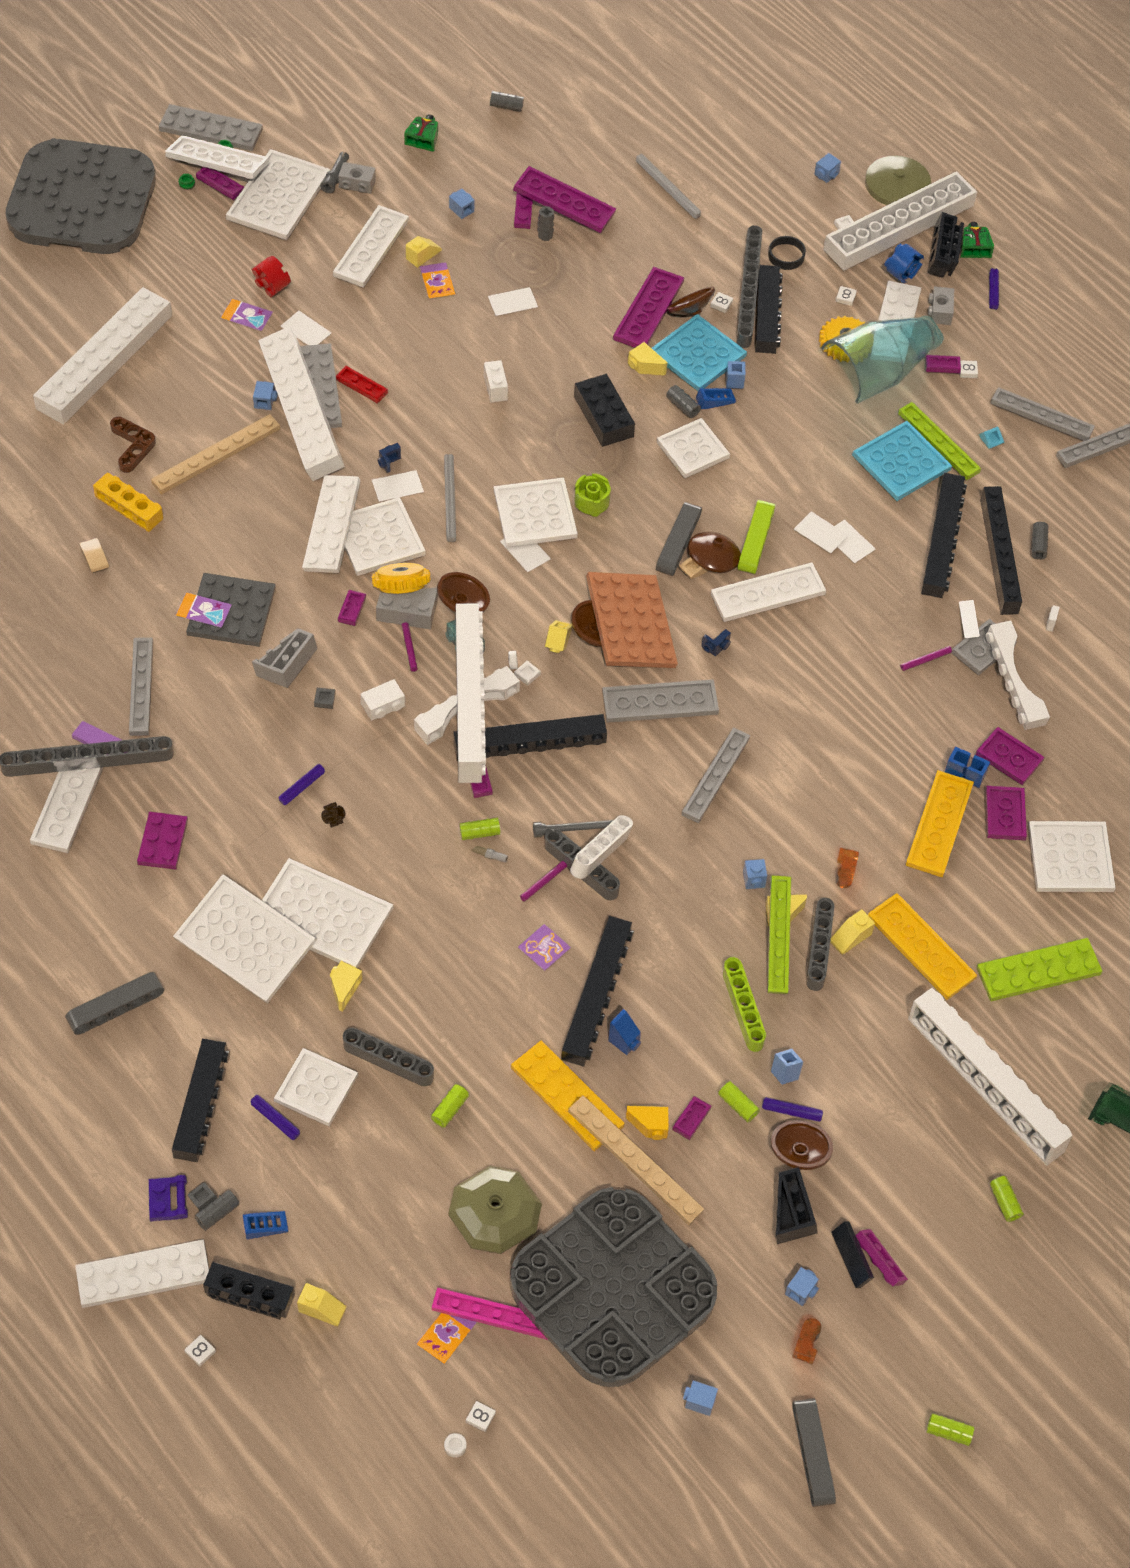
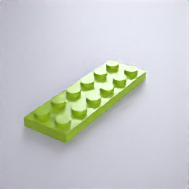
M1088 938L980 963L976 967L990 1002L1099 976L1103 972Z

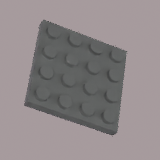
M203 573L197 595L232 605L222 628L190 619L186 630L187 636L260 647L276 585L268 582Z

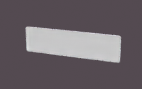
M960 601L959 606L965 638L979 637L974 601Z

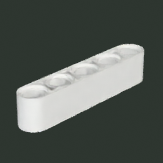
M624 815L618 816L577 853L570 869L571 874L579 879L587 877L628 838L633 821Z

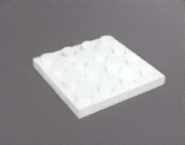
M564 478L494 486V495L506 547L577 538V530Z
M400 497L353 511L345 551L357 576L378 570L386 565L405 562L425 555V549Z
M1029 821L1028 829L1037 892H1114L1115 882L1106 822Z

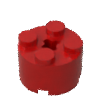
M274 256L267 257L251 269L257 278L255 279L256 285L259 288H265L269 297H273L291 283L288 272H283L282 263Z

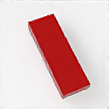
M345 366L336 375L338 382L377 404L388 394L387 388L348 366Z

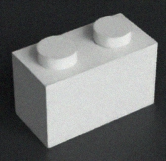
M501 360L485 362L484 379L490 403L506 401L508 398V385Z
M393 679L361 693V705L372 721L404 707L405 695Z

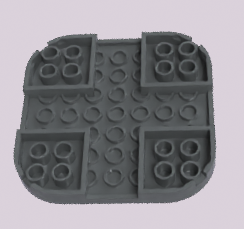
M56 138L43 141L29 149L23 159L6 206L5 214L8 229L14 233L15 238L28 244L47 247L50 246V243L80 246L83 252L97 254L120 252L121 248L125 246L130 247L139 237L143 225V215L156 184L153 162L147 155L137 149Z
M613 1187L591 1194L574 1207L573 1212L544 1235L541 1233L522 1248L515 1257L510 1275V1290L517 1306L583 1378L591 1383L605 1387L623 1386L639 1378L708 1320L717 1299V1280L709 1264L693 1247L688 1248L664 1223L662 1220L663 1216L645 1197L630 1189H625V1191L613 1190Z

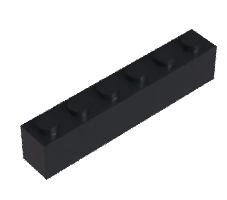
M759 266L755 352L776 354L777 347H780L781 337H778V334L781 333V324H778V321H781L782 311L778 310L782 306V298H779V296H782V286H779V283L782 284L783 273H780V266Z
M202 1038L172 1146V1154L175 1159L198 1162L199 1156L204 1154L205 1136L208 1137L210 1132L209 1119L213 1118L215 1113V1106L213 1104L215 1099L218 1100L219 1082L223 1081L225 1076V1069L223 1067L225 1063H228L230 1051L227 1050L226 1042Z

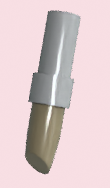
M480 846L472 849L473 852L489 859H495L504 863L508 860V855L496 852L493 849H486Z

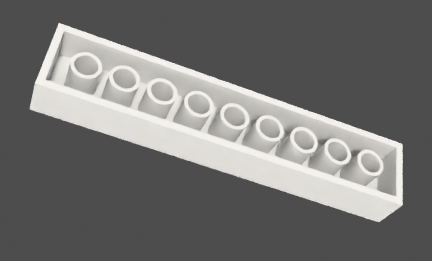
M956 171L826 235L824 251L844 271L934 226L942 212L954 216L973 207L977 191Z
M142 287L33 395L35 408L64 425L172 317L170 302Z
M289 326L258 340L304 468L311 480L315 481L324 475L345 467L298 339L291 327Z
M456 604L458 783H482V775H486L482 611H479V604Z
M931 988L914 1000L908 1020L1041 1161L1048 1166L1062 1155L1071 1140V1131L1056 1118L1052 1110L1042 1103L1040 1097L1028 1089L1027 1084L1014 1074L1009 1065L1004 1064L997 1052L991 1050L986 1045L985 1040L972 1030L968 1022L960 1018L957 1011L944 1001L940 993Z

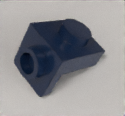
M398 442L379 450L377 461L386 473L390 472V463L401 459V447Z
M725 629L714 640L705 634L702 638L701 646L706 652L716 657L722 650H726L730 646L731 632Z

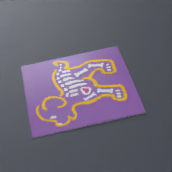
M545 924L518 946L544 971L571 948Z

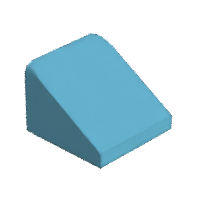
M999 427L979 434L988 449L1005 443Z

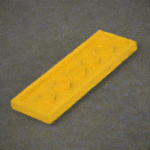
M937 770L905 866L943 878L974 781Z
M898 893L868 913V916L875 922V926L946 1000L977 978V974Z
M541 1040L511 1064V1069L594 1152L603 1144L568 1112L569 1108L576 1101L584 1096L619 1130L625 1126V1123Z

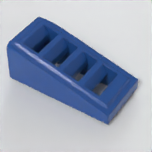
M700 388L696 396L697 403L701 406V409H710L736 402L731 388Z
M285 1211L243 1215L246 1240L288 1232ZM280 1218L281 1227H277L276 1219ZM267 1220H272L273 1227L268 1228ZM263 1221L264 1228H260L259 1222ZM250 1223H255V1229H251Z

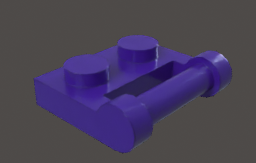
M185 1175L149 1179L150 1222L185 1219L188 1217V1210L185 1204V1185L187 1184V1177ZM177 1186V1209L171 1211V1187Z

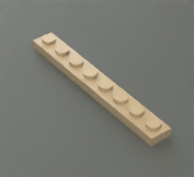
M269 414L151 479V482L162 495L279 431L280 425Z
M584 1096L569 1108L568 1112L688 1225L704 1211L700 1204Z

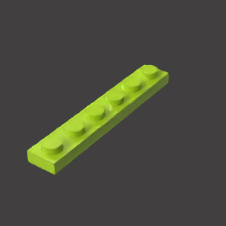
M913 402L899 409L898 414L905 421H908L957 472L965 476L966 480L980 473L981 467Z
M772 875L770 881L767 993L788 994L791 877Z

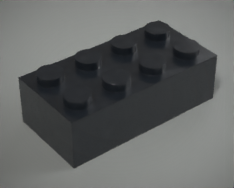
M607 373L575 383L574 398L602 447L634 437L635 422Z

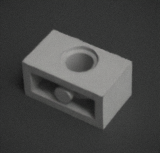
M343 162L338 175L339 188L371 194L376 181V168Z
M934 287L933 293L929 294L928 301L931 304L928 309L931 323L951 325L954 314V288Z

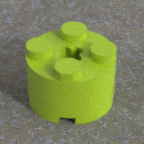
M592 473L591 476H581L575 484V507L593 517L603 513L610 504L611 487L608 479L596 473Z

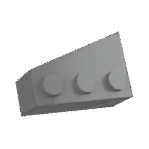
M437 587L420 589L409 593H380L376 606V621L399 625L407 622L411 627L431 630L438 602Z
M301 629L293 631L280 641V645L273 650L271 648L267 650L265 656L259 660L256 658L252 661L256 676L288 688L317 650L314 635Z

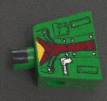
M430 114L426 118L415 117L404 132V145L434 152L438 137V122L435 121V117Z
M977 222L969 223L968 227L963 229L960 258H992L994 243L988 228L978 227Z

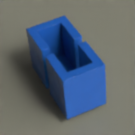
M955 746L948 759L945 773L974 781L973 786L980 788L987 774L990 761L974 755L971 766L967 767L971 753Z

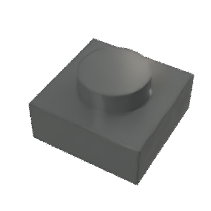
M316 688L314 707L333 709L335 689Z
M205 1182L187 1195L199 1211L217 1199Z

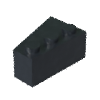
M797 1167L779 1172L777 1244L817 1234L816 1220L800 1168Z

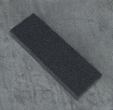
M844 1221L831 1233L855 1288H861L874 1279V1276L850 1222Z

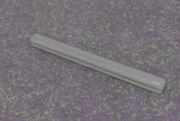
M643 154L637 155L636 162L693 218L697 219L701 216V211Z
M446 454L444 456L446 540L448 542H455L454 456Z

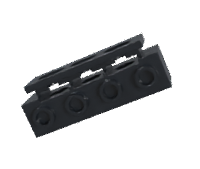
M942 212L934 228L928 273L944 277L947 270H949L948 275L951 276L958 265L964 228L963 222L960 225H956L958 217Z
M212 1262L203 1284L204 1292L211 1299L281 1320V1317H287L295 1296L293 1286Z

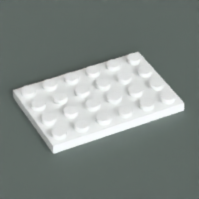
M270 149L265 156L269 158V164L254 179L248 181L227 212L226 219L287 240L321 189V182L326 179V173L330 169Z
M288 858L262 899L268 906L316 938L317 941L310 948L311 951L338 963L343 961L355 968H358L393 910V904Z
M225 875L219 878L173 936L180 943L267 1004L317 941L311 934Z

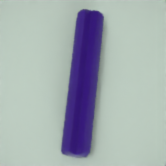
M992 268L989 273V307L996 310L999 306V270Z
M321 764L314 766L278 797L280 803L287 805L325 773L324 767Z
M255 1095L251 1099V1105L291 1140L299 1137L300 1130L263 1098Z
M767 1097L763 1100L762 1108L765 1110L818 1122L822 1120L823 1110Z

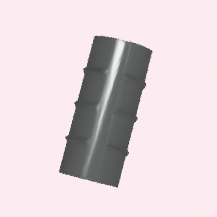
M492 91L490 106L522 111L524 97Z
M548 206L542 207L538 215V237L543 241L552 239L554 232V210Z
M674 385L667 391L666 397L678 409H681L684 414L690 418L698 415L701 406L690 395H687L683 389Z
M1035 522L1033 524L1031 556L1034 559L1042 560L1047 557L1049 525L1045 522Z
M227 1190L208 1206L202 1208L195 1215V1220L206 1231L239 1206V1201L230 1190Z

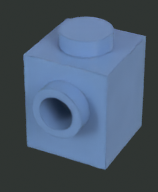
M828 153L816 163L814 175L826 183L839 174L841 161Z
M460 189L449 196V208L463 219L474 212L475 200L469 193Z
M728 361L726 388L744 389L745 362Z
M257 381L253 394L254 408L272 410L273 401L277 400V390L274 388V383Z
M764 859L745 861L743 877L746 889L765 888L767 871Z
M793 1049L776 1053L771 1073L782 1085L799 1080L803 1061Z
M801 1267L787 1286L785 1295L803 1306L809 1297L813 1299L818 1292L817 1284L819 1279L812 1271Z
M693 1381L691 1388L686 1387L683 1400H686L685 1408L710 1416L718 1389Z

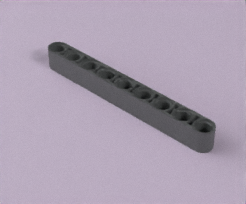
M756 225L748 228L736 338V343L742 348H747L751 345L754 328L763 232L762 228Z
M159 736L10 751L0 755V768L4 776L13 777L168 761L173 757L174 750L172 740L169 737Z

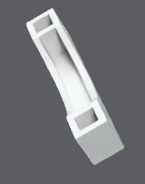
M1012 621L990 625L986 633V639L991 644L993 657L995 660L997 659L999 672L1005 679V687L1011 694L1012 705L1017 709L1020 724H1023L1024 730L1045 726L1050 716L1044 701L1027 689L1015 668L1013 651L1017 634Z
M508 666L497 669L492 675L484 678V701L506 700L520 691V680ZM457 695L449 697L447 701L440 705H435L431 710L419 714L414 719V730L427 745L443 736L447 725L457 714Z

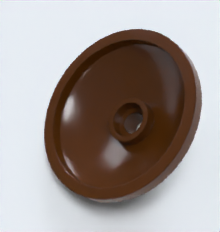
M711 286L688 294L673 302L667 309L673 314L686 315L692 313V315H697L710 302L715 294V288Z
M701 532L694 535L688 544V552L692 560L706 570L719 573L734 570L739 564L741 552L733 540L721 533Z
M450 572L443 575L437 584V593L440 600L455 613L456 604H479V611H482V613L489 606L490 595L487 588L478 579L469 574Z
M583 601L574 608L571 614V625L575 633L582 640L591 645L602 647L592 601Z
M792 1120L782 1123L774 1130L771 1137V1148L775 1156L792 1168L799 1167L800 1170L817 1169L825 1165L832 1156L833 1143L828 1133L818 1125L808 1121Z

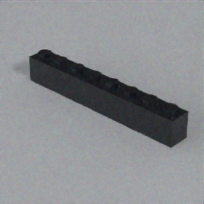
M944 473L922 586V595L943 598L944 591L948 592L950 581H947V577L950 578L952 573V567H949V564H953L955 553H952V549L955 550L957 545V539H954V536H958L960 525H957V522L961 521L962 511H959V508H963L965 498L962 497V494L965 495L967 484H964L965 476Z
M983 487L980 502L1000 615L1019 614L1022 605V596L1002 487Z
M604 714L485 728L486 758L518 753L525 754L535 751L544 752L552 749L561 750L585 745H601L607 741ZM453 731V743L456 761H458V731Z
M609 916L561 1053V1060L582 1067L585 1066L586 1060H591L593 1049H591L592 1043L597 1042L599 1036L598 1026H602L605 1019V1014H603L604 1008H609L611 997H609L610 991L614 992L617 981L615 977L620 975L623 966L620 963L621 959L626 958L629 948L626 947L627 942H631L634 931L631 930L632 922Z

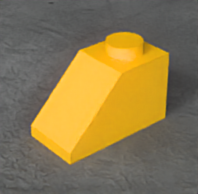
M627 1106L626 1119L646 1138H652L653 1140L667 1138L669 1130L668 1107Z

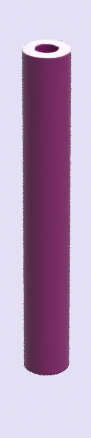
M404 622L401 626L410 670L415 672L418 670L409 623Z
M950 646L905 662L900 665L901 670L905 671L950 654L952 649Z
M561 861L521 894V900L523 902L528 900L567 867V864Z

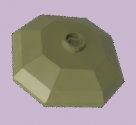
M488 1166L454 1187L448 1216L471 1249L502 1254L536 1233L542 1203L519 1171ZM498 1202L499 1206H492V1203Z

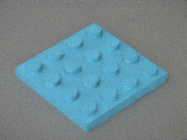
M698 314L652 347L667 362V368L697 391L700 388L707 387L727 371L728 361H741L747 356L746 350Z
M908 421L857 448L852 454L896 501L930 483L944 473L949 472L952 468V465Z

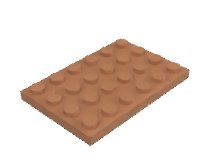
M588 572L586 579L606 666L676 668L678 662L657 576Z

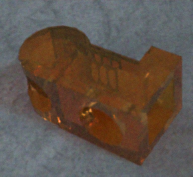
M840 847L837 863L842 864V866L837 871L836 884L841 888H848L852 885L859 855L858 851Z
M809 1318L805 1320L793 1353V1358L812 1365L818 1351L812 1347L819 1338L822 1329L821 1323L817 1319Z

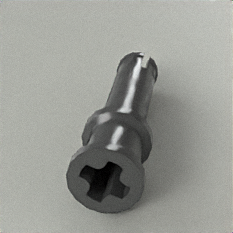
M340 152L331 171L326 173V179L320 185L324 192H334L335 185L339 183L338 175L342 164L349 160L348 153Z

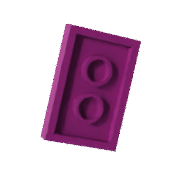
M999 727L992 732L975 754L990 761V765L1022 786L1045 758Z
M987 785L985 789L987 838L1026 841L1025 788Z
M149 811L137 864L176 870L188 817Z

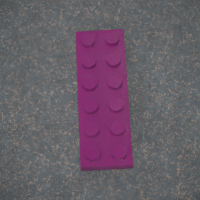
M531 166L527 167L513 187V191L544 206H548L554 211L599 233H602L616 212V208Z
M653 266L616 329L613 340L634 348L643 342L648 345L668 311L667 307L672 304L683 285L684 277Z

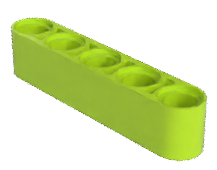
M762 500L757 501L739 560V571L756 574L776 504Z
M730 957L724 963L723 978L746 1046L750 1051L758 1052L764 1047L766 1032L742 962L738 958ZM740 1003H746V1004H748V1005H747V1006H743V1005H741ZM752 1038H758V1039H760V1040H759V1041H755V1040H753Z

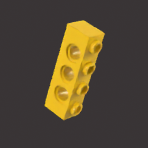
M107 472L93 485L96 498L146 531L150 532L163 520L162 507L158 503L152 502L146 495L134 490L131 485L123 483L117 476Z

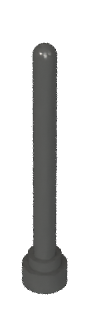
M614 820L555 825L533 822L534 838L543 837L549 829L553 828L561 832L606 828Z

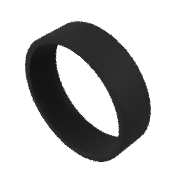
M780 236L770 243L768 258L774 266H780V269L793 270L803 264L806 248L795 237ZM789 244L797 247L801 251L802 257L796 261H782L776 258L771 250L778 245Z

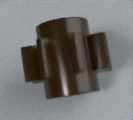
M336 802L323 806L324 810L321 813V817L325 824H330L332 828L344 823L342 819L345 818V810L342 806H337Z

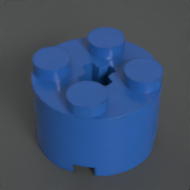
M900 243L896 246L895 253L885 261L884 265L887 267L888 273L904 284L907 283L905 281L907 278L912 279L918 273L922 266L920 261L921 259L924 260V256L910 245H902Z

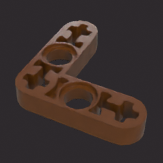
M114 417L110 421L111 431L132 442L118 459L119 469L122 472L129 473L153 449L156 444L155 435L123 417ZM130 431H137L135 435H129L128 433ZM134 450L142 451L140 454L132 453Z

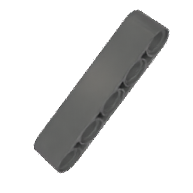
M684 502L660 554L656 571L674 576L699 521L702 507Z
M549 829L545 834L544 846L547 852L558 861H564L570 870L575 856L582 848L558 829ZM601 864L587 877L581 879L606 900H615L619 895V879Z
M821 898L817 902L814 915L806 979L807 987L813 991H819L823 988L827 974L835 908L834 902L830 898Z
M150 972L70 1010L65 1015V1018L73 1033L80 1035L158 998L164 993L165 989L154 972Z
M349 1028L344 1031L343 1048L346 1052L420 1086L425 1087L433 1083L434 1066L429 1061L358 1029ZM350 1039L356 1040L355 1042H348ZM372 1047L374 1050L368 1051L366 1048ZM387 1055L392 1056V1058L386 1059L384 1057ZM403 1064H410L411 1066H409V1067H403L402 1065H403ZM422 1072H428V1073H429L428 1075H425V1076H424V1075H421Z
M811 1398L793 1401V1415L812 1506L835 1504V1489L816 1400Z

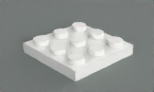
M702 418L657 438V444L684 478L729 459L730 453Z
M303 1048L275 1095L274 1102L330 1126L356 1081L358 1072Z

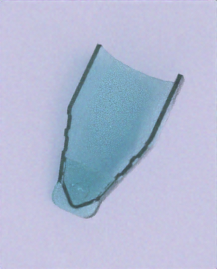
M929 316L873 320L826 341L821 349L825 350L833 345H837L850 358L859 381V393L855 400L858 404L898 385L931 350L941 345L944 336L934 320Z

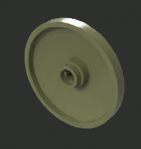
M887 156L876 160L868 168L865 178V185L869 194L884 205H889L931 184V177L927 169L916 160L904 156Z

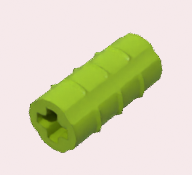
M498 817L459 823L462 840L500 835Z
M731 1081L727 1082L720 1089L718 1095L747 1123L752 1121L760 1112V1109Z
M455 1084L431 1115L433 1122L445 1128L469 1097L468 1091Z
M1001 1176L992 1180L990 1186L1006 1221L1012 1222L1021 1218L1024 1215L1020 1207L1021 1204L1018 1203L1008 1178Z
M931 1413L926 1433L969 1446L973 1437L974 1427L964 1422L961 1423L954 1419H948Z

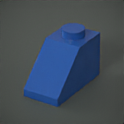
M623 1009L610 1022L608 1041L626 1055L631 1051H635L640 1046L641 1032L627 1011Z

